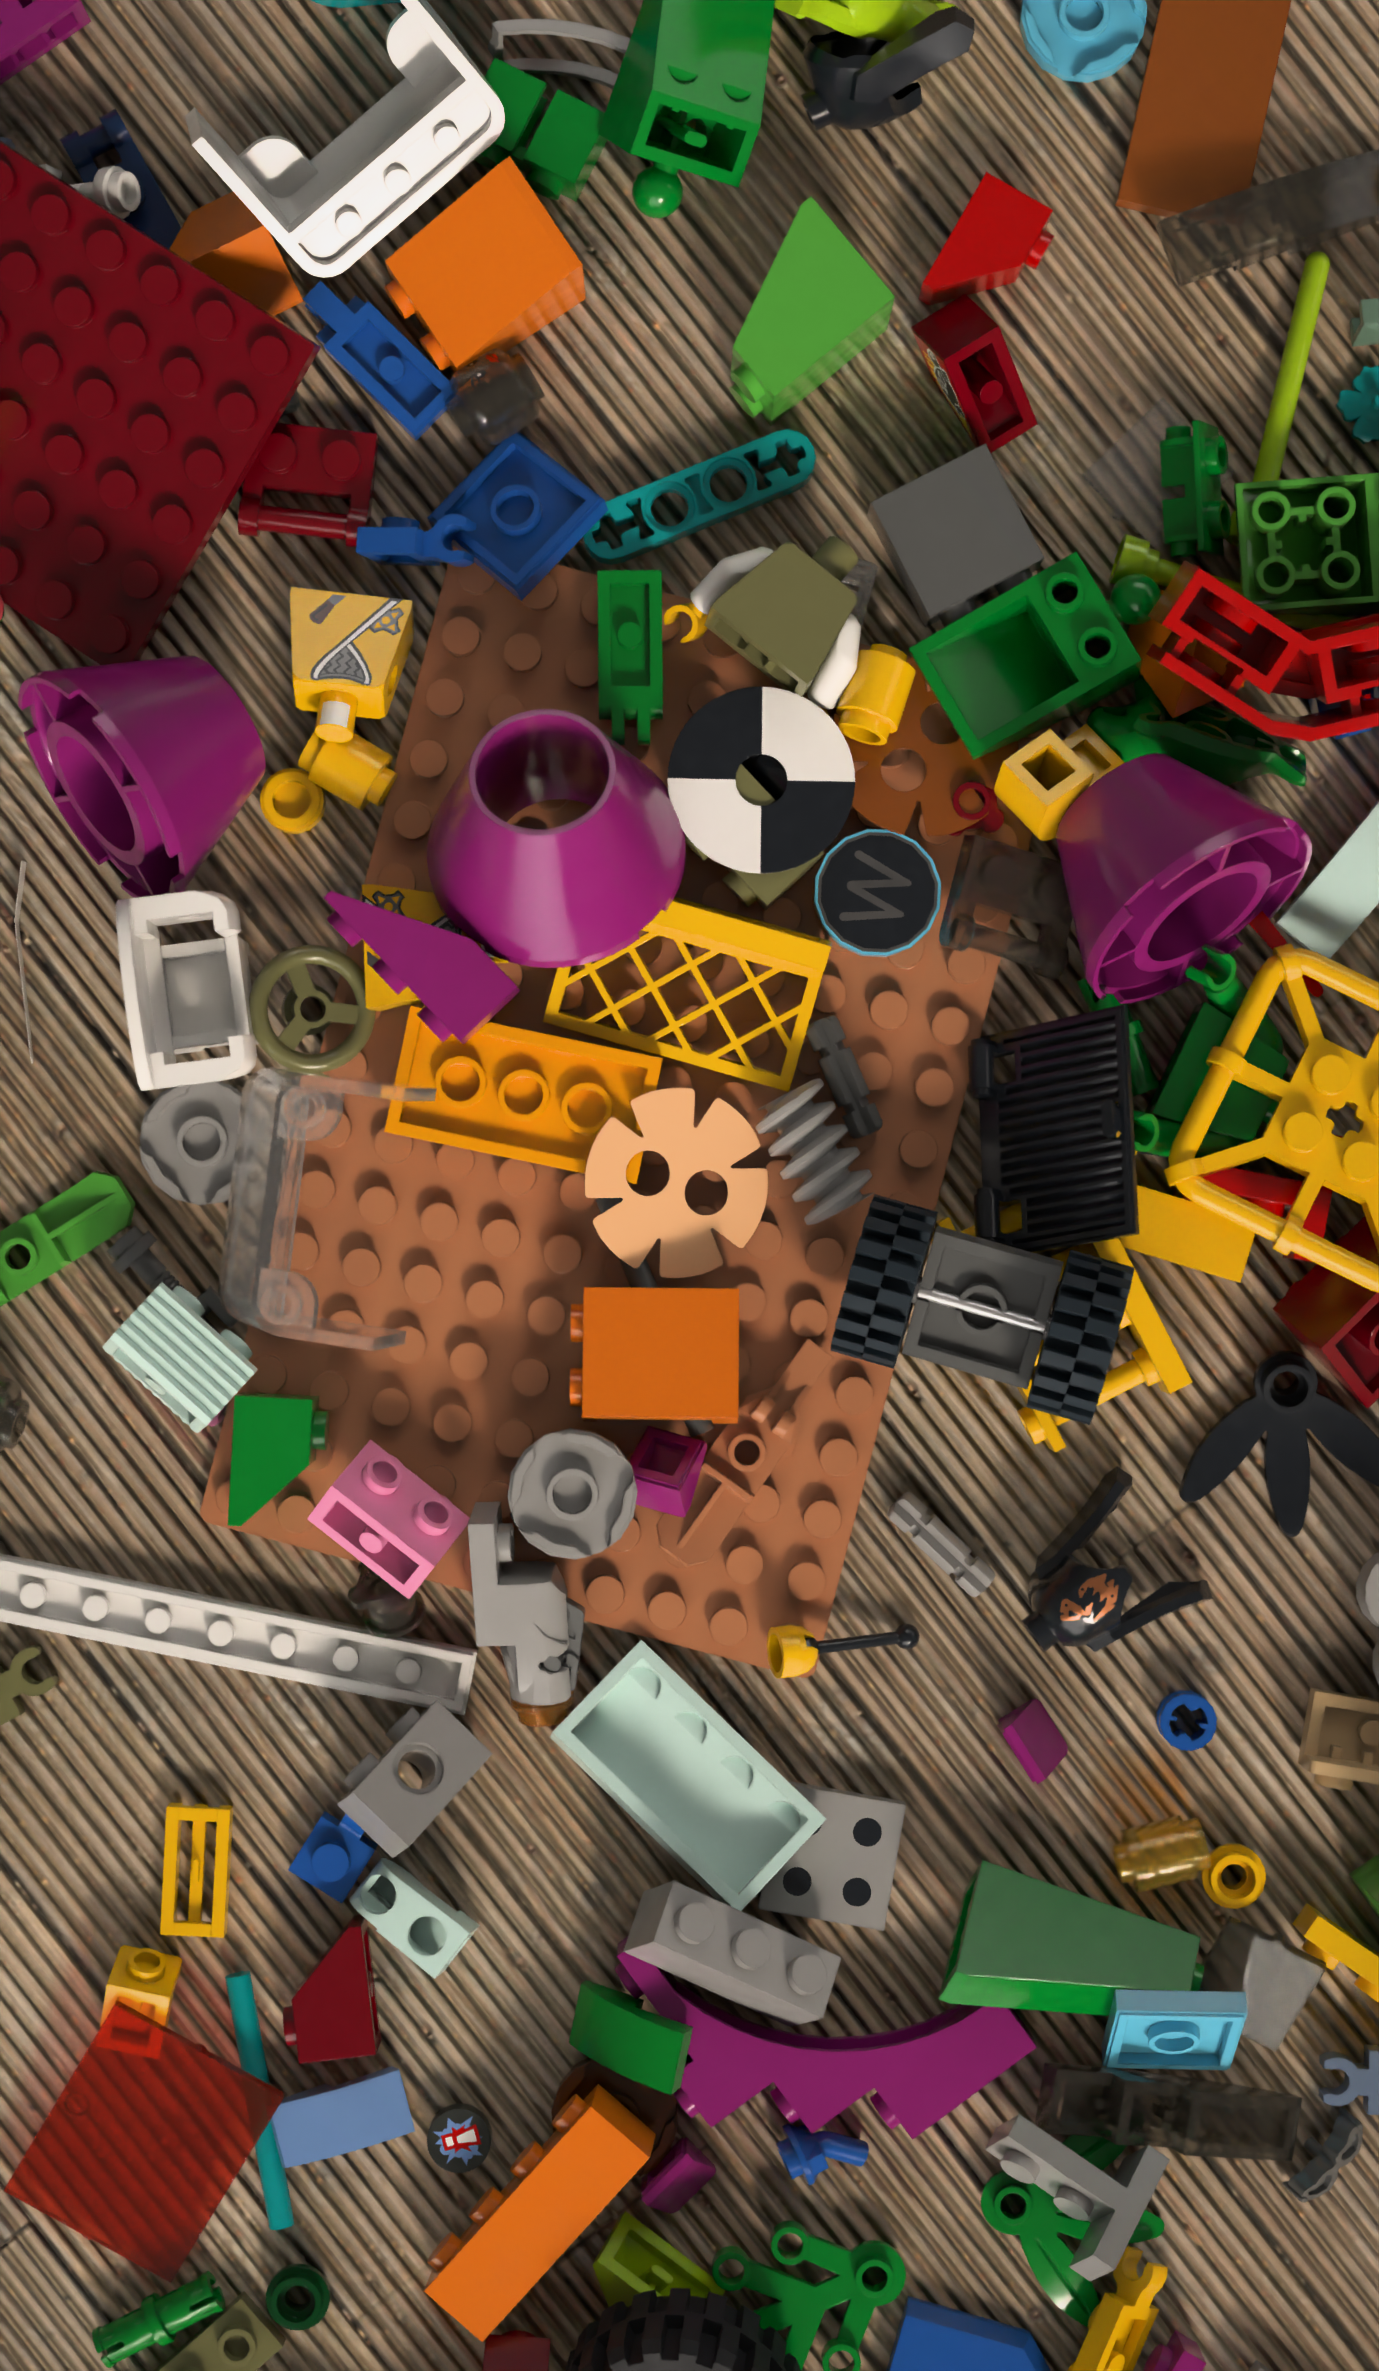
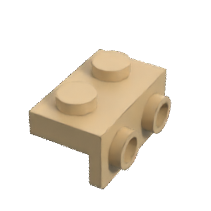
M1310 1688L1298 1764L1307 1772L1315 1774V1784L1339 1790H1352L1353 1781L1377 1784V1794H1379V1699Z

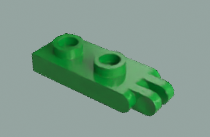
M597 570L599 720H612V739L621 746H625V720H637L638 745H650V720H663L662 570Z

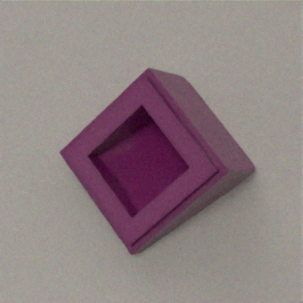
M648 1426L629 1460L638 1488L636 1505L678 1517H685L692 1503L707 1450L706 1441Z
M1036 1698L1027 1701L998 1720V1728L1032 1782L1036 1781L1039 1784L1045 1780L1068 1752L1065 1740L1042 1703Z
M687 2137L685 2139L681 2138L659 2165L641 2178V2200L649 2207L669 2214L676 2213L715 2175L716 2167Z

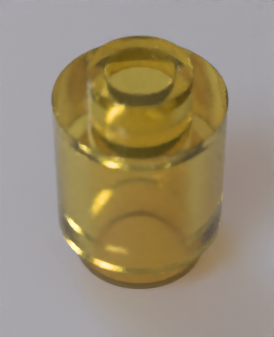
M1178 1815L1120 1830L1122 1843L1111 1846L1115 1867L1121 1883L1132 1881L1137 1893L1197 1878V1871L1211 1868L1208 1846L1197 1817L1183 1821L1181 1816Z

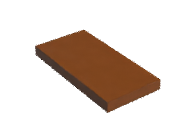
M1160 0L1115 206L1239 233L1244 219L1291 0Z

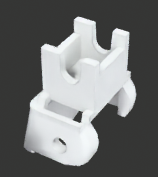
M199 890L117 900L116 928L123 995L133 1062L140 1090L146 1091L216 1082L248 1074L256 1064V1044L259 1043L253 1034L249 1009V997L252 989L248 956H250L249 943L238 935L241 932L239 911L235 902L224 894ZM213 919L214 931L224 937L162 946L157 926ZM229 1045L230 1056L176 1063V1054L205 1051L204 1048Z

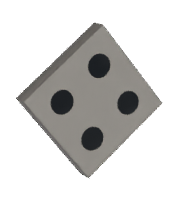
M788 1781L826 1820L760 1890L758 1909L884 1931L906 1809L905 1801Z

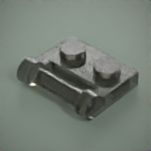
M964 835L940 927V944L960 952L965 951L969 947L1031 966L1036 975L1052 980L1058 979L1064 972L1068 962L1069 952L1066 942L1073 919L1061 862L979 835ZM977 905L1041 925L1037 942L975 923L973 916L975 906Z

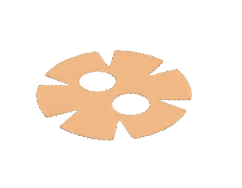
M667 1088L645 1093L631 1100V1107L643 1137L638 1136L616 1118L610 1117L598 1133L591 1147L585 1170V1196L587 1198L623 1199L620 1203L595 1217L592 1223L607 1247L633 1268H638L656 1240L660 1239L659 1274L661 1277L684 1278L701 1275L723 1264V1259L712 1235L711 1228L715 1229L737 1247L743 1248L754 1234L762 1218L768 1194L767 1169L731 1168V1165L759 1149L761 1143L746 1119L720 1098H716L695 1128V1091L693 1089ZM646 1150L655 1151L662 1155L667 1161L670 1171L669 1180L665 1188L652 1196H643L634 1192L626 1179V1168L630 1159L635 1154ZM702 1170H711L721 1175L728 1189L726 1203L721 1210L712 1215L695 1213L690 1209L685 1200V1186L692 1175Z

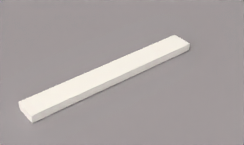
M0 1553L1 1622L426 1708L438 1700L451 1713L461 1715L466 1713L478 1654L476 1649Z

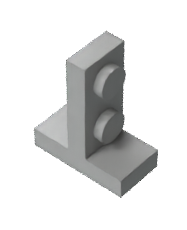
M1020 2114L997 2127L985 2148L986 2151L1001 2160L1000 2166L1008 2175L1023 2183L1036 2184L1054 2197L1053 2202L1060 2211L1074 2219L1088 2220L1090 2222L1069 2265L1072 2270L1088 2281L1097 2279L1116 2269L1170 2160L1150 2145H1147L1123 2158L1114 2178H1111Z

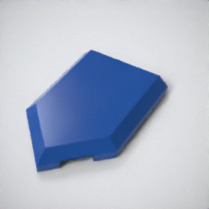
M907 2296L886 2371H1051L1029 2330L911 2296Z

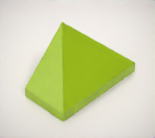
M626 2211L619 2216L592 2265L609 2307L620 2301H623L629 2307L632 2305L633 2295L651 2290L656 2291L657 2297L669 2296L670 2288H691L690 2296L707 2298L708 2291L722 2296L725 2292L724 2289L715 2283L711 2275Z

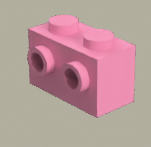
M370 1439L332 1484L307 1519L406 1598L410 1599L466 1528L470 1517L454 1506L447 1497L439 1494L406 1468L396 1457L387 1453Z

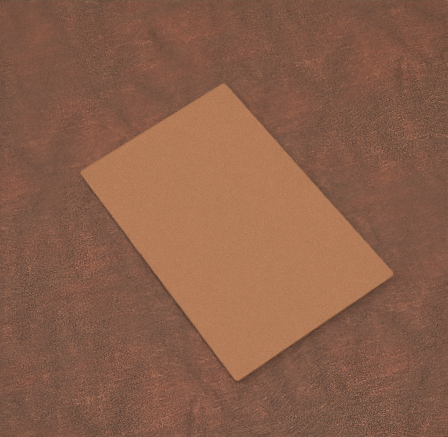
M455 546L452 547L453 551L458 550ZM476 563L467 567L447 565L394 772L398 775L386 798L364 884L433 892L428 873L427 844L434 817L478 743L488 731L501 721L530 710H562L583 717L612 738V720H599L598 587L596 574L556 564L521 601ZM662 592L663 720H650V745H638L637 720H625V746L622 747L649 767L668 788V765L674 744L683 727L699 709L713 699L737 689L748 687L782 688L708 628L701 638L681 643V639L691 631L692 620L690 616L682 612L675 622L665 625L664 614L672 606L690 603L692 600ZM859 643V650H870L871 646ZM925 680L926 689L929 692L931 688ZM806 693V695L804 696V698L810 700L809 697H808V695H807V693ZM939 702L925 709L921 717V728L929 740L937 744H950L960 738ZM838 703L834 709H827V712L832 720L835 715ZM1062 720L1019 739V750L1048 729H1051L1058 736ZM897 749L890 752L884 758L881 765V774L885 783L892 789L911 791L920 786L924 781L926 765L923 758L915 751ZM853 762L855 772L866 766L868 762ZM997 797L998 809L1004 814L1003 825L998 831L986 833L979 829L971 832L964 831L957 837L950 835L928 837L921 804L917 802L907 830L903 835L916 840L933 859L941 881L940 909L930 930L911 948L888 957L860 956L839 946L822 927L814 907V881L826 854L844 837L866 829L886 830L866 819L853 806L837 837L823 850L822 858L766 911L757 901L746 907L722 881L729 873L726 867L709 857L703 861L686 844L684 873L675 895L676 897L832 941V947L809 1024L827 1016L834 1015L838 1018L846 1036V1039L842 1040L845 1048L851 1047L870 1091V1094L866 1097L870 1104L875 1103L883 1124L878 1131L860 1139L852 1138L847 1131L836 1144L837 1149L858 1147L860 1154L848 1169L849 1171L869 1169L872 1177L860 1192L861 1194H874L817 1224L807 1225L804 1217L816 1205V1202L814 1200L794 1202L792 1194L804 1182L803 1178L783 1180L780 1175V1171L792 1159L791 1155L771 1157L768 1153V1148L780 1136L779 1133L758 1134L756 1130V1125L768 1113L766 1109H757L788 1093L787 1091L545 1023L543 1018L557 968L530 967L512 962L495 963L519 988L520 992L488 1022L663 1058L657 1090L667 1088L693 1089L695 1091V1128L716 1098H720L746 1119L761 1143L759 1149L731 1165V1168H765L768 1171V1194L765 1209L754 1234L743 1248L737 1247L715 1229L711 1228L712 1235L723 1259V1264L707 1273L684 1278H664L660 1276V1239L656 1240L646 1256L658 1288H739V1406L746 1396L775 1385L807 1338L834 1357L801 1403L798 1436L729 1531L710 1561L685 1566L659 1548L656 1524L664 1512L639 1505L635 1506L634 1517L621 1539L601 1553L576 1560L546 1554L528 1543L518 1526L514 1524L510 1515L511 1510L507 1498L511 1472L524 1450L545 1434L568 1428L593 1431L615 1443L628 1461L648 1426L690 1437L684 1420L597 1419V1422H584L582 1419V1407H570V1368H582L583 1342H571V1304H583L584 1287H630L619 1258L602 1241L592 1223L593 1219L601 1213L595 1201L598 1198H587L585 1196V1174L384 1132L410 1006L423 1008L425 1006L423 1002L384 1011H376L372 1033L358 1055L337 1069L314 1073L244 1341L253 1353L249 1361L258 1370L235 1395L241 1392L319 1396L318 1411L329 1412L327 1449L316 1450V1460L241 1526H229L228 1510L234 1395L227 1405L200 1509L202 1519L209 1524L362 1563L307 1518L332 1484L371 1439L387 1453L396 1457L406 1468L435 1491L447 1497L454 1506L468 1517L472 1514L475 1502L501 1501L502 1522L512 1523L514 1527L515 1555L513 1562L544 1561L556 1563L564 1579L568 1598L585 1608L584 1621L770 1670L767 1656V1635L771 1627L786 1625L802 1626L813 1633L816 1641L824 1640L894 1371L893 1368L830 1351L836 1320L840 1311L850 1268L855 1257L857 1244L874 1195H880L933 1211L936 1209L969 1082L968 1046L971 1045V1040L978 1039L981 1036L1033 835L1029 828ZM569 799L545 800L522 809L510 818L507 823L526 829H551L564 826L579 819L593 807ZM642 930L639 931V937L647 932ZM658 935L636 947L654 980L686 963L674 939ZM363 939L354 947L348 943L346 955L356 962L365 973ZM686 943L693 958L709 950ZM629 952L597 969L615 1002L647 985ZM719 953L698 965L715 997L748 980L736 957ZM747 961L755 976L771 968ZM584 964L572 966L570 975L585 967ZM691 969L659 987L676 1019L708 1002ZM780 971L762 981L760 985L776 1014L779 1015L801 1003L808 978ZM340 974L333 1002L357 1005L351 986ZM590 974L566 987L560 1011L587 1018L607 1007ZM753 987L720 1005L738 1037L770 1020ZM652 992L619 1009L631 1031L648 1036L669 1024ZM713 1009L681 1026L692 1048L698 1051L710 1053L730 1042ZM612 1013L597 1021L619 1028ZM798 1014L782 1022L790 1039ZM331 1022L326 1028L320 1053L330 1051L339 1046L349 1036L354 1025ZM775 1027L742 1044L754 1067L781 1074L787 1048ZM673 1031L659 1038L663 1041L681 1045ZM805 1035L789 1092L814 1079L820 1078L824 1086L811 1099L812 1102L833 1101L836 1106L835 1110L824 1121L825 1126L845 1124L842 1116L846 1115L843 1106L838 1108L818 1061L822 1059L819 1050L813 1051L809 1039ZM735 1049L720 1056L743 1063ZM644 1151L637 1185L628 1183L631 1189L643 1196H652L662 1191L667 1185L670 1175L667 1161L655 1151ZM702 1170L692 1175L685 1186V1200L690 1209L695 1213L712 1215L721 1210L726 1203L728 1196L727 1185L718 1173L711 1170ZM713 1424L714 1429L691 1438L706 1441L707 1453L726 1424ZM751 1440L739 1442L734 1450L735 1458L743 1464L753 1463L759 1456L758 1445ZM468 1525L425 1580L472 1592ZM818 1654L815 1665L808 1672L797 1677L807 1678L811 1676L816 1670L820 1654Z

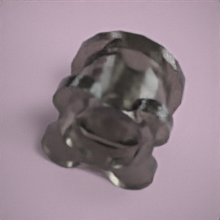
M360 1562L358 1565L360 1576L357 1584L348 1591V1598L353 1608L363 1610L362 1618L366 1629L374 1636L387 1639L398 1638L408 1634L419 1626L425 1616L426 1608L421 1594L415 1591L410 1599L406 1598L365 1564Z

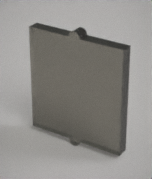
M1229 1916L1202 1962L1204 1974L1199 1991L1246 1992L1248 2014L1241 2035L1276 2052L1325 1972L1327 1962L1286 1943L1282 1934L1276 1933L1271 1936L1241 1920Z

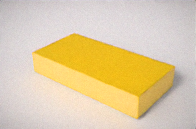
M1137 1185L1139 1234L1119 1238L1124 1248L1241 1283L1254 1240V1232L1192 1201Z

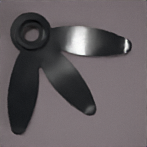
M1294 1351L1275 1352L1262 1360L1254 1373L1253 1387L1255 1395L1243 1400L1232 1408L1201 1440L1188 1462L1179 1487V1495L1187 1503L1195 1502L1206 1496L1240 1465L1260 1439L1263 1432L1267 1431L1264 1469L1270 1504L1283 1534L1291 1538L1296 1537L1304 1524L1310 1491V1456L1305 1430L1310 1429L1321 1444L1337 1460L1378 1487L1379 1437L1354 1413L1330 1397L1316 1392L1318 1387L1317 1373L1312 1363L1305 1356ZM1285 1371L1295 1374V1380L1290 1387L1279 1389L1273 1385L1274 1379L1278 1374Z

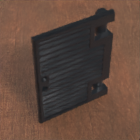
M1128 1005L1114 1006L971 1040V1045L968 1046L969 1091L973 1093V1098L979 1099L982 1188H978L977 1194L974 1195L975 1237L1038 1253L1138 1235L1139 1217ZM1015 1054L1016 1081L1003 1084L995 1083L994 1058ZM1120 1131V1136L1117 1138L1116 1134ZM1021 1203L1022 1231L1002 1233L1000 1207Z

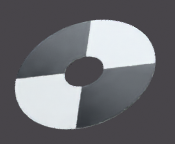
M748 687L725 693L713 699L689 719L681 730L671 752L667 776L668 793L683 832L702 853L712 860L738 871L758 874L776 873L798 867L810 861L825 850L837 837L852 807L855 792V769L849 746L842 732L830 716L819 706L787 690L773 687ZM758 754L769 755L777 759L783 765L787 774V786L784 794L776 802L765 806H758L747 802L740 795L736 787V773L739 766L747 758Z

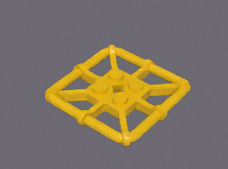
M1288 943L1273 948V956L1267 958L1257 971L1221 1046L1212 1047L1206 1059V1064L1210 1068L1173 1140L1168 1158L1169 1167L1164 1170L1169 1186L1176 1185L1179 1192L1195 1204L1274 1242L1272 1249L1286 1256L1292 1251L1371 1291L1379 1293L1378 1265L1302 1228L1323 1185L1361 1204L1379 1253V1027L1364 1058L1325 1039L1302 975H1306L1379 1011V982L1318 952L1303 948L1294 949L1293 945ZM1280 983L1283 986L1305 1047L1289 1082L1248 1063L1244 1059ZM1232 1080L1278 1102L1261 1138L1201 1158H1195ZM1345 1105L1355 1111L1354 1119L1360 1123V1128L1358 1132L1348 1130L1341 1138L1332 1133L1334 1122L1327 1118L1326 1114L1329 1108L1339 1111ZM1266 1157L1304 1176L1305 1179L1284 1219L1202 1177Z

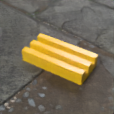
M169 1803L167 1805L160 1935L224 1938L227 1934L233 1806L220 1805V1807H208V1804L185 1806L183 1803ZM182 1820L193 1821L188 1921L177 1920ZM207 1822H217L212 1922L202 1921Z

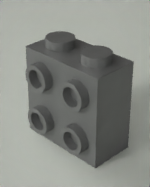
M986 443L870 503L867 516L925 627L941 620L944 627L976 610L978 608L975 603L976 601L996 591L1001 595L1033 576L1032 573L1039 569L1044 560V556Z

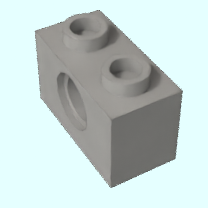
M438 1700L421 1714L411 1707L385 1734L393 1742L388 1750L379 1759L369 1752L343 1780L351 1790L337 1805L392 1858L407 1849L493 1754ZM399 1761H408L417 1766L422 1775L421 1789L410 1788L402 1782L398 1773Z

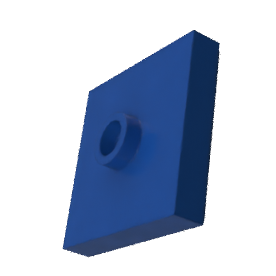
M513 428L427 519L432 528L441 517L448 514H461L476 522V531L464 530L456 533L452 539V545L458 550L473 555L474 563L522 601L608 511V508L603 498Z

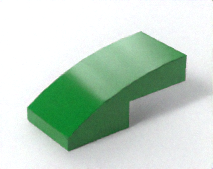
M588 1980L583 1981L579 1990L569 2044L597 2063L631 2080L669 2095L676 2092L681 2087L693 2027L643 2010L644 2000L641 1998L635 1999L632 1995Z

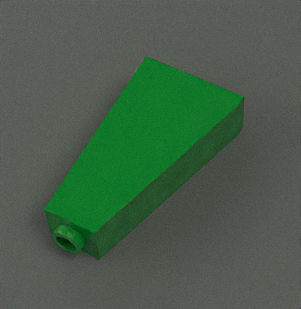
M982 1860L964 1891L938 1999L950 2004L1109 2016L1115 1989L1199 1991L1204 1974V1965L1196 1962L1201 1937Z

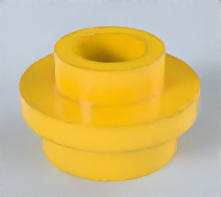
M1229 1843L1215 1848L1205 1858L1201 1869V1882L1207 1895L1216 1904L1229 1909H1239L1252 1904L1261 1895L1266 1882V1872L1261 1859L1253 1850L1241 1844ZM1231 1864L1240 1865L1243 1869L1241 1881L1231 1886L1224 1884L1221 1879L1224 1868Z

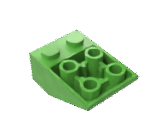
M1379 473L1234 484L1241 591L1243 597L1269 614L1372 615L1379 613Z

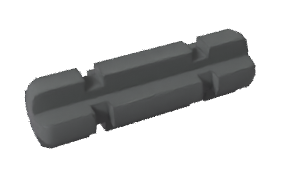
M834 1015L827 1016L809 1024L806 1035L813 1051L819 1050L822 1057L818 1061L838 1108L843 1106L846 1115L842 1116L850 1136L854 1139H860L878 1131L882 1127L883 1121L875 1103L870 1104L866 1097L870 1094V1091L851 1047L845 1048L842 1040L846 1039V1036L838 1018Z

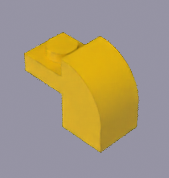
M1087 724L1063 740L1051 729H1048L1002 762L994 786V792L1039 840L1048 841L1056 838L1057 829L1063 816L1076 799L1098 779L1125 762Z

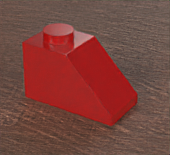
M986 172L924 279L918 300L929 306L959 298L963 294L971 295L1015 283L1025 265L1036 270L1055 236L1046 231L1053 210Z

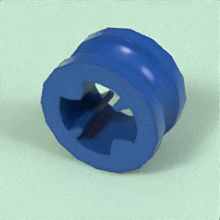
M1177 1690L1169 1693L1161 1700L1156 1710V1725L1159 1733L1171 1746L1180 1750L1194 1751L1204 1747L1212 1739L1216 1731L1217 1717L1213 1707L1200 1694L1191 1690ZM1182 1704L1190 1711L1200 1708L1203 1715L1202 1720H1195V1723L1200 1727L1199 1730L1190 1736L1182 1729L1172 1732L1169 1725L1170 1720L1177 1721V1717L1172 1712Z

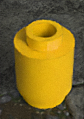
M872 644L870 650H859L857 670L841 695L836 709L837 714L840 716L838 728L842 734L865 744L884 745L887 742L889 733L897 731L916 674L915 669L906 662L907 655L903 651L885 644Z
M314 731L298 761V766L309 772L308 779L360 811L369 802L380 806L390 792L398 775L389 769L393 756L356 733H353L352 739L348 742L334 743L321 739Z

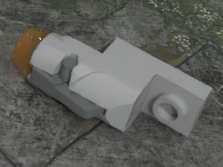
M501 1501L475 1502L468 1522L476 1647L500 1646L510 1683V1704L518 1712L519 1722L534 1727L559 1724L569 1715L568 1707L574 1703V1689L578 1679L585 1608L568 1598L564 1579L556 1563L544 1561L513 1562L515 1555L514 1527L512 1523L502 1522Z

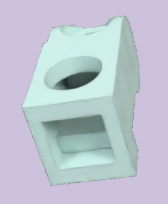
M386 1858L379 1860L349 1900L358 1913L377 1928L376 1931L434 1979L446 1970L480 1926L461 1910L457 1912L424 1887L408 1871Z

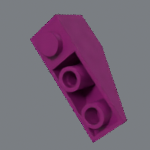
M330 891L323 897L335 909L326 920L352 947L363 939L380 958L371 967L398 995L407 986L425 1004L417 1013V1016L442 1042L453 1034L462 1044H465L520 992L511 979L471 938Z

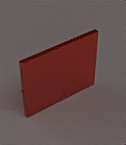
M116 2000L3 2191L76 2230L85 2239L96 2241L171 2283L279 2107L285 2093L208 2051L203 2044H196Z

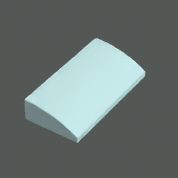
M642 1640L558 1725L550 1736L567 1755L716 1900L739 1911L746 1907L826 1820L801 1793Z

